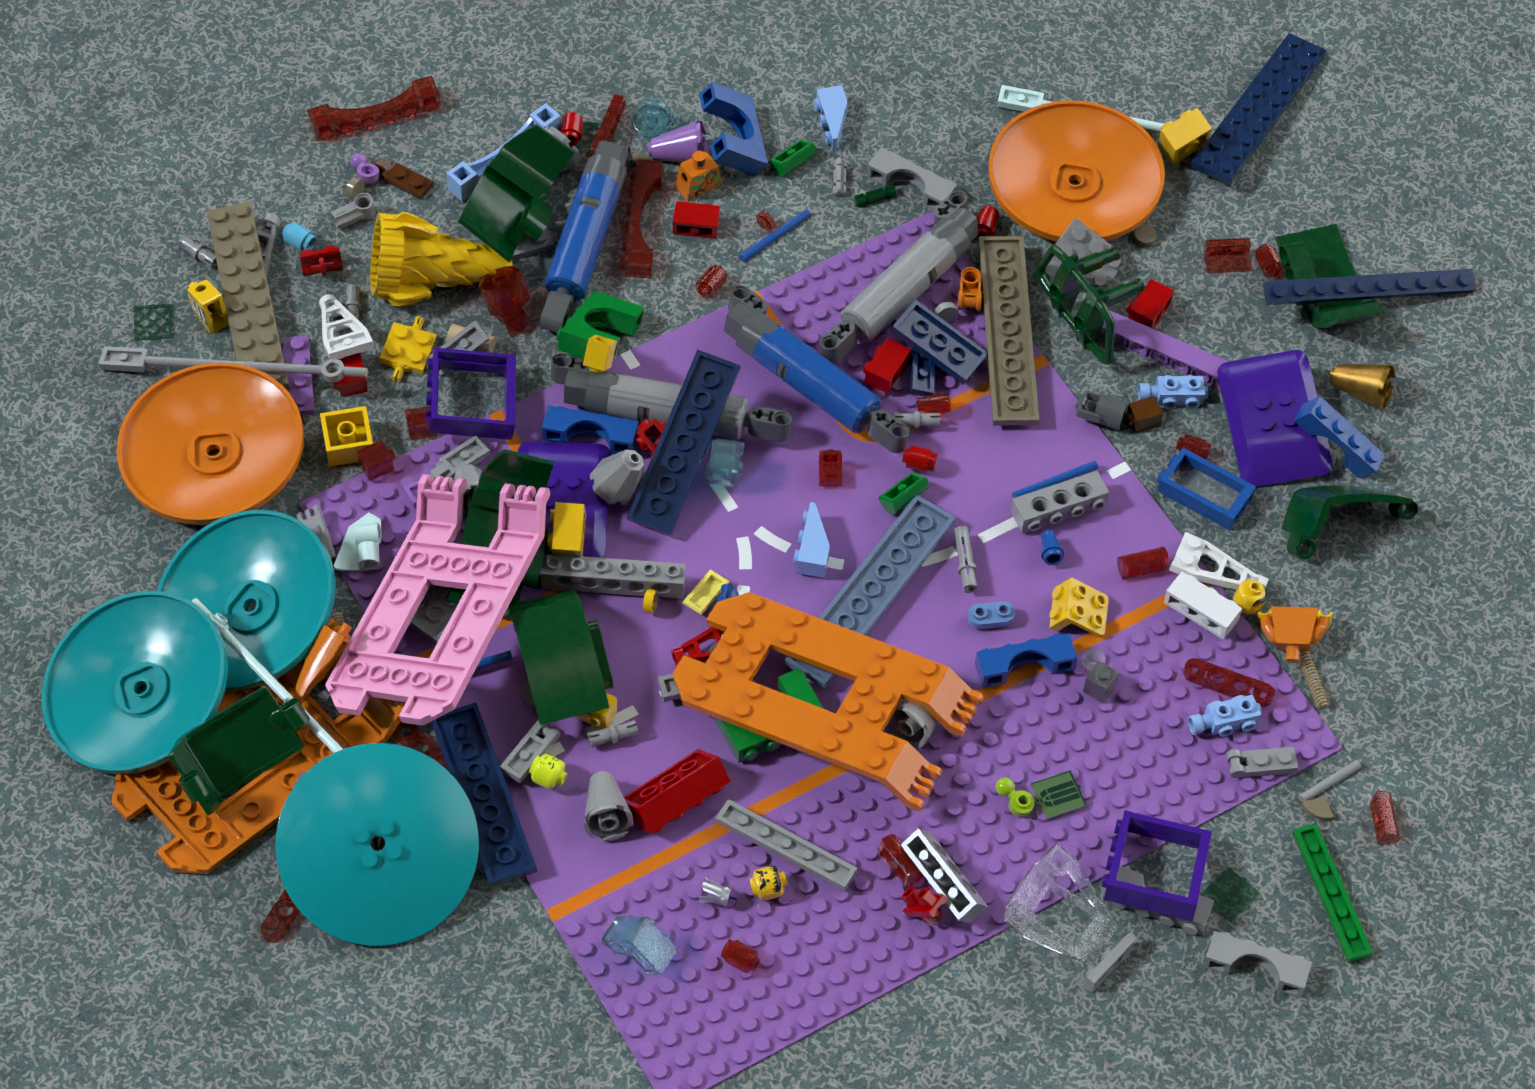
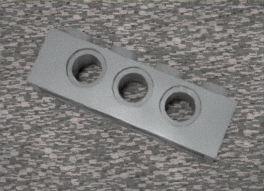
M1094 471L1013 498L1010 512L1021 533L1033 532L1048 524H1057L1063 519L1078 517L1084 512L1103 508L1107 505L1109 491L1099 472Z
M918 828L901 844L902 848L936 892L948 899L946 905L958 920L971 923L988 908V905L931 832Z

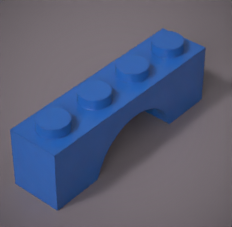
M1320 396L1304 403L1294 419L1309 435L1323 436L1339 445L1345 454L1343 465L1360 479L1377 472L1385 457L1381 450Z
M548 405L542 425V441L567 443L576 435L591 433L603 438L609 446L610 453L617 454L624 450H635L639 421L630 418L612 417L608 414L590 413L585 410L567 409L563 406Z
M1054 634L1048 638H1034L1023 643H1009L1003 647L984 648L976 652L975 666L982 688L1006 684L1007 675L1010 670L1016 665L1026 662L1040 664L1051 674L1075 670L1077 655L1070 634Z

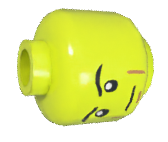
M548 753L543 754L541 757L538 755L529 769V773L532 774V781L548 790L554 789L557 785L562 786L568 774L564 772L565 763Z

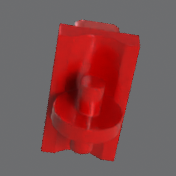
M334 245L325 246L323 250L318 251L312 249L303 250L299 254L303 276L321 273L323 277L327 276L326 272L343 269L340 248Z
M909 887L901 896V899L907 905L903 909L906 916L922 917L926 924L931 925L940 921L942 916L940 905L948 901L944 895L934 894L930 888H923L918 892L915 887Z

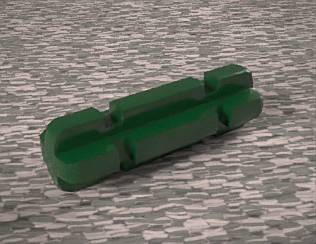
M893 184L884 186L885 189L881 187L865 192V195L863 193L855 195V204L860 208L866 206V203L870 205L886 200L885 197H888V199L895 197L896 188Z

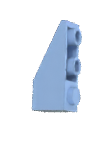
M842 85L817 89L816 99H813L814 109L820 113V127L825 128L826 131L824 132L826 145L830 144L832 152L837 151L847 114V99Z
M810 502L809 510H804L802 524L805 525V529L799 531L798 544H801L800 550H795L793 563L797 564V573L825 578L830 545L816 504Z

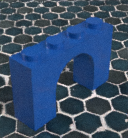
M711 82L699 94L702 110L727 121L739 136L736 137L723 132L710 144L713 159L716 163L755 176L768 165L753 98L718 83Z

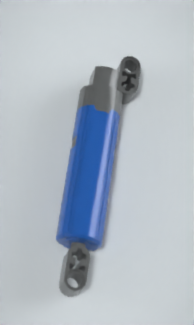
M601 140L597 145L594 156L589 157L544 282V286L549 294L540 318V329L558 332L560 327L563 328L566 325L573 302L580 301L585 296L627 174L626 165L630 155V146Z
M736 285L731 289L728 303L729 312L726 316L724 332L736 340L737 347L854 434L868 428V435L888 451L901 453L905 450L910 432L909 427L889 412L880 409V397L783 326L766 315L767 302L752 290L742 285Z

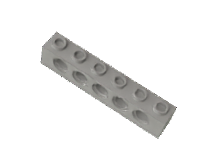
M544 554L541 567L542 589L644 596L646 590L653 589L658 591V597L684 599L686 564L555 554Z

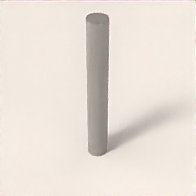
M1358 760L1353 761L1298 795L1301 802L1311 800L1361 769V764Z

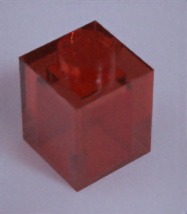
M430 406L405 410L410 441L437 436V433H429V423H425L426 409H430Z
M382 440L357 451L359 465L369 481L394 470L393 460L396 459L391 447L387 448Z

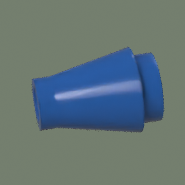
M1046 530L1041 534V558L1047 565H1057L1063 560L1064 550L1056 538L1055 532L1053 530Z

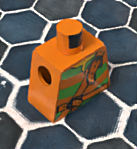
M696 151L693 153L692 158L680 164L675 187L685 200L689 201L722 185L716 162L708 152Z

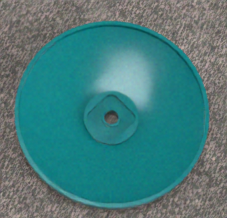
M249 510L220 518L205 526L187 540L168 564L157 591L172 593L189 601L197 598L212 614L219 613L228 620L229 632L277 679L294 668L307 656L322 626H327L334 605L336 581L332 560L326 547L304 523L294 517L276 511ZM256 602V608L253 611L248 612V606L251 603ZM223 639L228 659L225 691L247 690L266 684Z
M161 591L133 592L102 603L89 611L68 630L54 650L48 663L42 684L41 698L43 716L50 735L71 759L94 771L108 774H130L146 771L171 760L169 753L176 741L194 727L214 716L220 706L228 675V659L223 638L216 625L203 610L191 601L172 593ZM147 685L144 693H137L140 686Z
M369 743L348 747L322 759L301 777L293 787L282 808L277 825L275 851L283 885L292 902L310 922L324 932L343 941L368 946H384L398 944L419 937L435 928L454 911L463 899L473 879L479 852V836L474 811L467 795L457 780L442 765L427 755L408 747L387 743ZM375 836H380L385 840V847L381 851H375L370 846L371 839Z

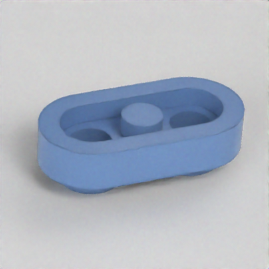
M1004 601L975 604L969 609L967 620L969 625L975 629L1006 627L1014 621L1015 608L1012 604Z

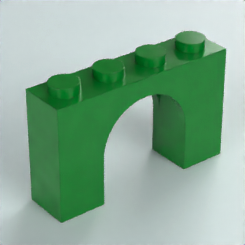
M594 290L589 298L586 297L584 299L583 305L577 307L572 318H568L566 325L558 330L556 340L559 341L557 350L584 359L588 339L598 335L617 341L613 357L614 361L617 357L620 337L596 330L593 327L610 328L634 336L642 324L644 307Z
M800 668L778 677L779 692L823 708ZM713 717L738 763L745 760H753L759 754L773 751L782 745Z

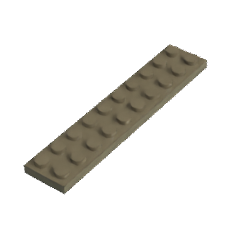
M251 201L208 210L207 216L236 360L285 363ZM264 372L277 380L285 389H290L287 373Z
M979 236L978 245L993 426L1039 425L1023 236Z

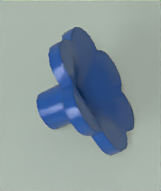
M732 583L721 585L722 594L717 597V602L739 595Z

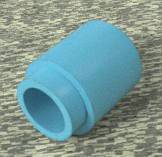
M296 222L287 224L282 232L283 240L300 251L313 249L317 241V237L312 231Z

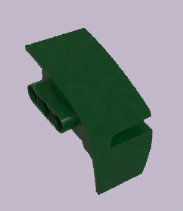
M568 590L511 604L509 608L513 627L521 650L539 724L543 725L610 708L605 690L613 688V680L600 627L597 620L586 621L582 603L574 590Z

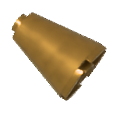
M1338 364L1336 368H1332L1329 379L1334 387L1377 409L1384 410L1383 407H1387L1392 396L1394 385H1391V378L1396 379V368L1393 365Z

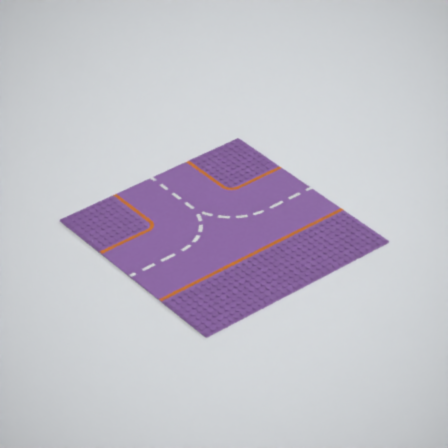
M928 212L755 292L768 304L766 315L821 354L820 340L837 323L841 322V311L935 225L934 213ZM965 253L916 300L933 313L936 307L944 302L954 303L958 310L961 272L967 267H974L976 269L977 267ZM982 296L980 311H977L976 308H962L958 310L956 319L948 324L987 351ZM728 305L618 355L612 362L611 368L606 370V372L683 385L698 349L741 365L740 372L730 394L747 398L748 413L754 407L786 411L792 416L790 439L784 442L753 437L748 433V427H745L742 438L738 441L713 436L671 537L627 520L637 492L626 505H620L622 502L608 504L606 552L604 558L686 564L684 599L707 572L712 570L727 579L729 583H732L739 595L751 592L819 618L909 505L907 504L896 514L891 515L882 507L878 497L908 474L914 472L926 477L929 482V489L919 496L955 516L956 520L866 636L950 667L972 690L978 691L984 696L980 705H975L963 699L964 702L974 705L977 709L970 723H964L955 717L952 718L954 721L963 723L967 729L963 736L948 732L938 723L927 743L920 749H916L930 764L940 767L942 774L939 779H933L921 773L922 777L933 780L935 786L933 790H930L931 793L928 798H922L911 791L910 794L924 801L921 811H915L906 807L881 782L784 744L773 751L759 754L753 760H745L738 763L712 716L684 706L681 699L663 701L658 677L672 674L676 668L671 650L681 647L682 644L711 628V626L707 625L706 619L716 605L717 598L700 615L682 604L684 599L658 597L656 610L652 614L643 611L644 596L575 591L581 600L586 621L597 620L600 627L613 680V688L606 689L605 691L617 697V713L611 724L616 726L635 720V726L638 728L639 735L620 739L615 744L609 742L591 748L587 732L601 730V728L576 717L547 723V727L555 728L561 732L557 742L552 744L545 754L548 753L565 763L564 772L568 774L563 785H557L554 789L548 790L534 783L530 773L521 783L503 772L502 774L537 867L536 873L527 875L525 878L654 1089H710L1104 877V874L1109 875L1110 871L1105 870L1108 856L1114 857V853L1110 852L1113 837L1118 838L1119 836L1114 834L1117 819H1123L1124 810L1198 827L1341 750V743L1242 614L1237 624L1226 638L1222 640L1164 603L1166 590L1179 576V574L1169 569L1183 537L1097 424L1076 416L1078 399L1034 342L1033 352L1039 425L993 426L987 356L964 385L935 365L934 394L932 398L910 394V363L889 394L865 384L864 366L868 360L872 361L879 344L883 345L885 340L889 338L911 349V346L890 332L892 326L908 307L870 343L857 340V346L843 360L835 364L880 397V409L892 415L893 413H914V411H919V413H940V427H919V429L909 427L910 432L905 449H909L910 445L930 449L933 453H937L934 471L928 472L905 468L906 463L902 462L904 451L901 453L888 451L868 435V428L854 434L737 347L736 340L724 332L726 316L729 312ZM558 383L516 402L513 440L478 437L491 450V455L474 466L482 471L487 463L504 449L518 452L519 446L525 442H548L542 441V425L548 405L563 406L573 410H584V407L564 403V385ZM504 408L481 419L504 421ZM591 433L576 435L567 442L604 444L609 448L603 438ZM446 434L300 502V508L305 516L306 509L310 508L315 515L313 506L317 504L320 506L336 556H338L350 525L368 512L381 519L382 542L379 544V567L368 571H339L364 613L416 521L417 508L414 509L404 494L403 487L419 480L423 474L430 475L429 472L436 468L435 465L439 462L440 457L471 439L472 436ZM653 435L648 437L651 442L657 440ZM636 443L635 451L642 456L644 462L640 481L641 485L651 461V454L647 449L643 451ZM1092 461L1097 462L1099 468L1095 471L1099 472L1109 491L1107 505L1099 510L1084 512L1078 517L1063 519L1057 524H1048L1033 532L1021 533L1010 512L1013 499L1012 492ZM810 502L816 504L830 545L825 578L797 573V564L793 563L795 550H800L801 544H798L799 531L805 529V525L802 524L804 510H809ZM462 521V528L453 543L461 544L466 522ZM959 526H966L969 529L973 563L977 567L975 576L978 590L974 593L963 592L962 578L958 573L959 559L954 529ZM1046 530H1053L1055 532L1056 538L1064 550L1063 560L1057 565H1047L1041 558V534ZM963 544V552L966 554L965 545ZM1199 559L1198 567L1201 570L1208 571V569ZM966 565L967 575H969L968 565ZM540 571L536 589L523 586L519 602L564 592L565 590L542 589ZM1072 577L1106 594L1109 601L1105 634L1099 637L1072 623L1057 632L1050 629V611L1052 609V592L1054 588ZM1200 582L1207 587L1215 589L1218 594L1226 599L1231 600L1221 586ZM1004 601L1012 604L1015 608L1014 621L1006 627L975 629L969 625L967 620L968 611L975 604ZM503 617L482 658L510 650L513 659L475 670L456 708L477 702L500 766L538 721L536 708L530 710L520 694V686L524 681L528 680L513 622L511 619ZM408 626L394 654L430 658L436 644L411 626ZM1054 634H1070L1077 655L1075 670L1051 674L1040 664L1026 662L1018 664L1010 670L1007 675L1006 684L982 688L975 666L976 652L984 648L1003 647L1009 643H1023L1034 638H1048ZM710 639L701 643L699 647L703 653L712 652L717 644L714 639ZM770 650L752 682L779 692L778 677L794 671L785 665V659L788 656ZM1098 660L1119 672L1116 687L1104 704L1083 692L1086 676ZM836 674L824 689L807 679L822 707L833 713L838 711L855 682ZM1239 695H1253L1256 703H1259L1261 706L1262 717H1260L1258 725L1251 731L1244 732L1241 728L1234 730L1229 736L1221 737L1219 734L1212 735L1210 729L1195 735L1189 730L1188 716L1195 714L1204 715L1207 705L1214 701L1231 700ZM890 721L883 732L892 735L890 732L892 728ZM542 734L540 736L538 735V737H540L541 739L545 738V736H543ZM1294 746L1298 764L1297 773L1233 778L1230 775L1229 768L1231 763L1228 762L1226 753L1230 750L1248 751ZM700 749L718 756L731 780L730 783L724 786L725 788L721 792L711 794L705 798L701 805L691 807L685 811L681 818L671 820L657 833L650 834L641 830L635 822L633 826L628 828V833L625 836L616 840L602 841L601 837L594 836L592 838L585 832L584 816L589 781L591 776L599 771L611 773L623 796H625L690 753ZM1240 762L1241 765L1247 766L1246 762ZM1069 773L1072 778L1071 782L1047 789V793L1044 790L1040 793V797L1044 799L1048 794L1075 785L1076 788L1050 795V799L1055 800L1077 793V791L1079 795L1075 794L1054 801L1052 804L1051 802H1044V805L1047 808H1052L1053 806H1059L1081 797L1084 806L1046 818L1032 785ZM1000 778H1010L1015 784V791L1023 790L1033 796L1035 803L1029 815L1018 817L1011 813L1008 807L1010 799L1000 796L995 789L996 782ZM729 799L857 867V873L844 892L715 822L716 816ZM1019 799L1021 804H1026L1023 799ZM918 828L931 832L988 905V908L973 922L967 923L958 920L946 903L940 905L942 911L941 919L933 925L926 924L922 917H911L904 914L903 909L907 905L901 899V896L907 888L915 887L918 892L923 888H930L934 894H938L901 846ZM1127 832L1119 866L1124 867L1169 842ZM775 865L779 872H785L788 886H784L783 896L761 901L759 897H754L749 878L753 877L755 870ZM705 876L721 886L732 888L727 907L715 903L699 902L698 898L700 896H715L703 890V882L713 884Z

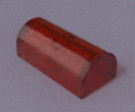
M1163 546L1118 556L1117 566L1122 580L1165 571L1167 570L1169 554Z
M1376 791L1369 804L1377 844H1395L1399 842L1400 834L1392 795L1389 791Z
M890 834L882 838L878 853L902 884L909 888L920 881L924 875L902 848V843L896 835Z

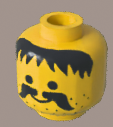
M1245 580L1235 591L1233 601L1242 608L1241 613L1253 615L1261 610L1266 602L1267 590L1258 581Z
M775 865L757 869L753 872V877L749 878L754 897H759L761 901L783 896L784 886H788L785 872H779Z

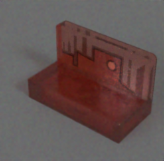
M1250 238L1206 240L1203 254L1207 273L1251 271L1249 260Z

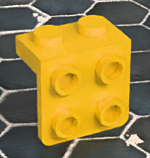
M1072 577L1054 588L1052 592V609L1050 611V629L1057 632L1072 623L1100 637L1105 634L1109 601L1106 594Z

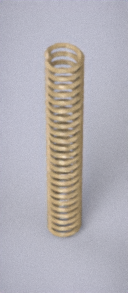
M1310 651L1300 652V655L1307 653L1300 656L1299 663L1317 709L1327 708L1330 703H1328L1329 700H1327L1326 693H1324L1325 690H1323L1324 687H1322L1321 680H1319L1320 677H1318L1319 674H1317L1316 667H1314L1315 664H1313L1314 661H1312L1313 658H1311Z

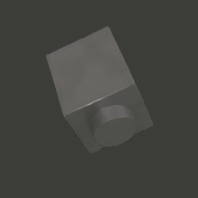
M1098 660L1086 676L1083 692L1104 704L1116 687L1119 672Z

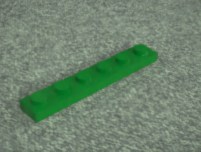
M1317 823L1294 829L1292 835L1347 962L1352 963L1372 957L1373 951Z

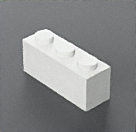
M1183 571L1166 590L1164 599L1166 605L1222 640L1226 638L1237 624L1242 608L1236 602L1226 599L1218 594L1215 589L1205 586L1194 576L1187 575Z

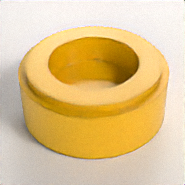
M646 590L643 599L644 612L652 614L655 612L658 601L657 590Z

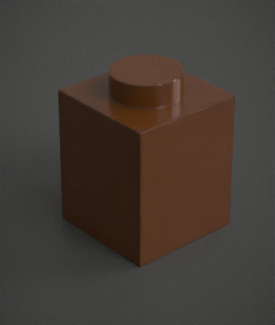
M1153 396L1129 403L1127 413H1125V421L1129 427L1132 426L1135 433L1159 427L1163 413Z

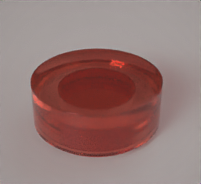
M762 210L756 215L758 224L766 232H771L776 228V222L767 211Z

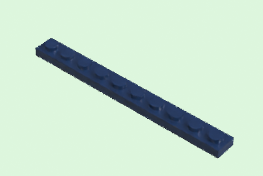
M1473 269L1266 281L1263 283L1267 306L1469 293L1476 290Z

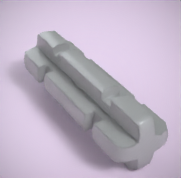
M841 157L834 160L833 194L838 195V197L846 194L847 161Z

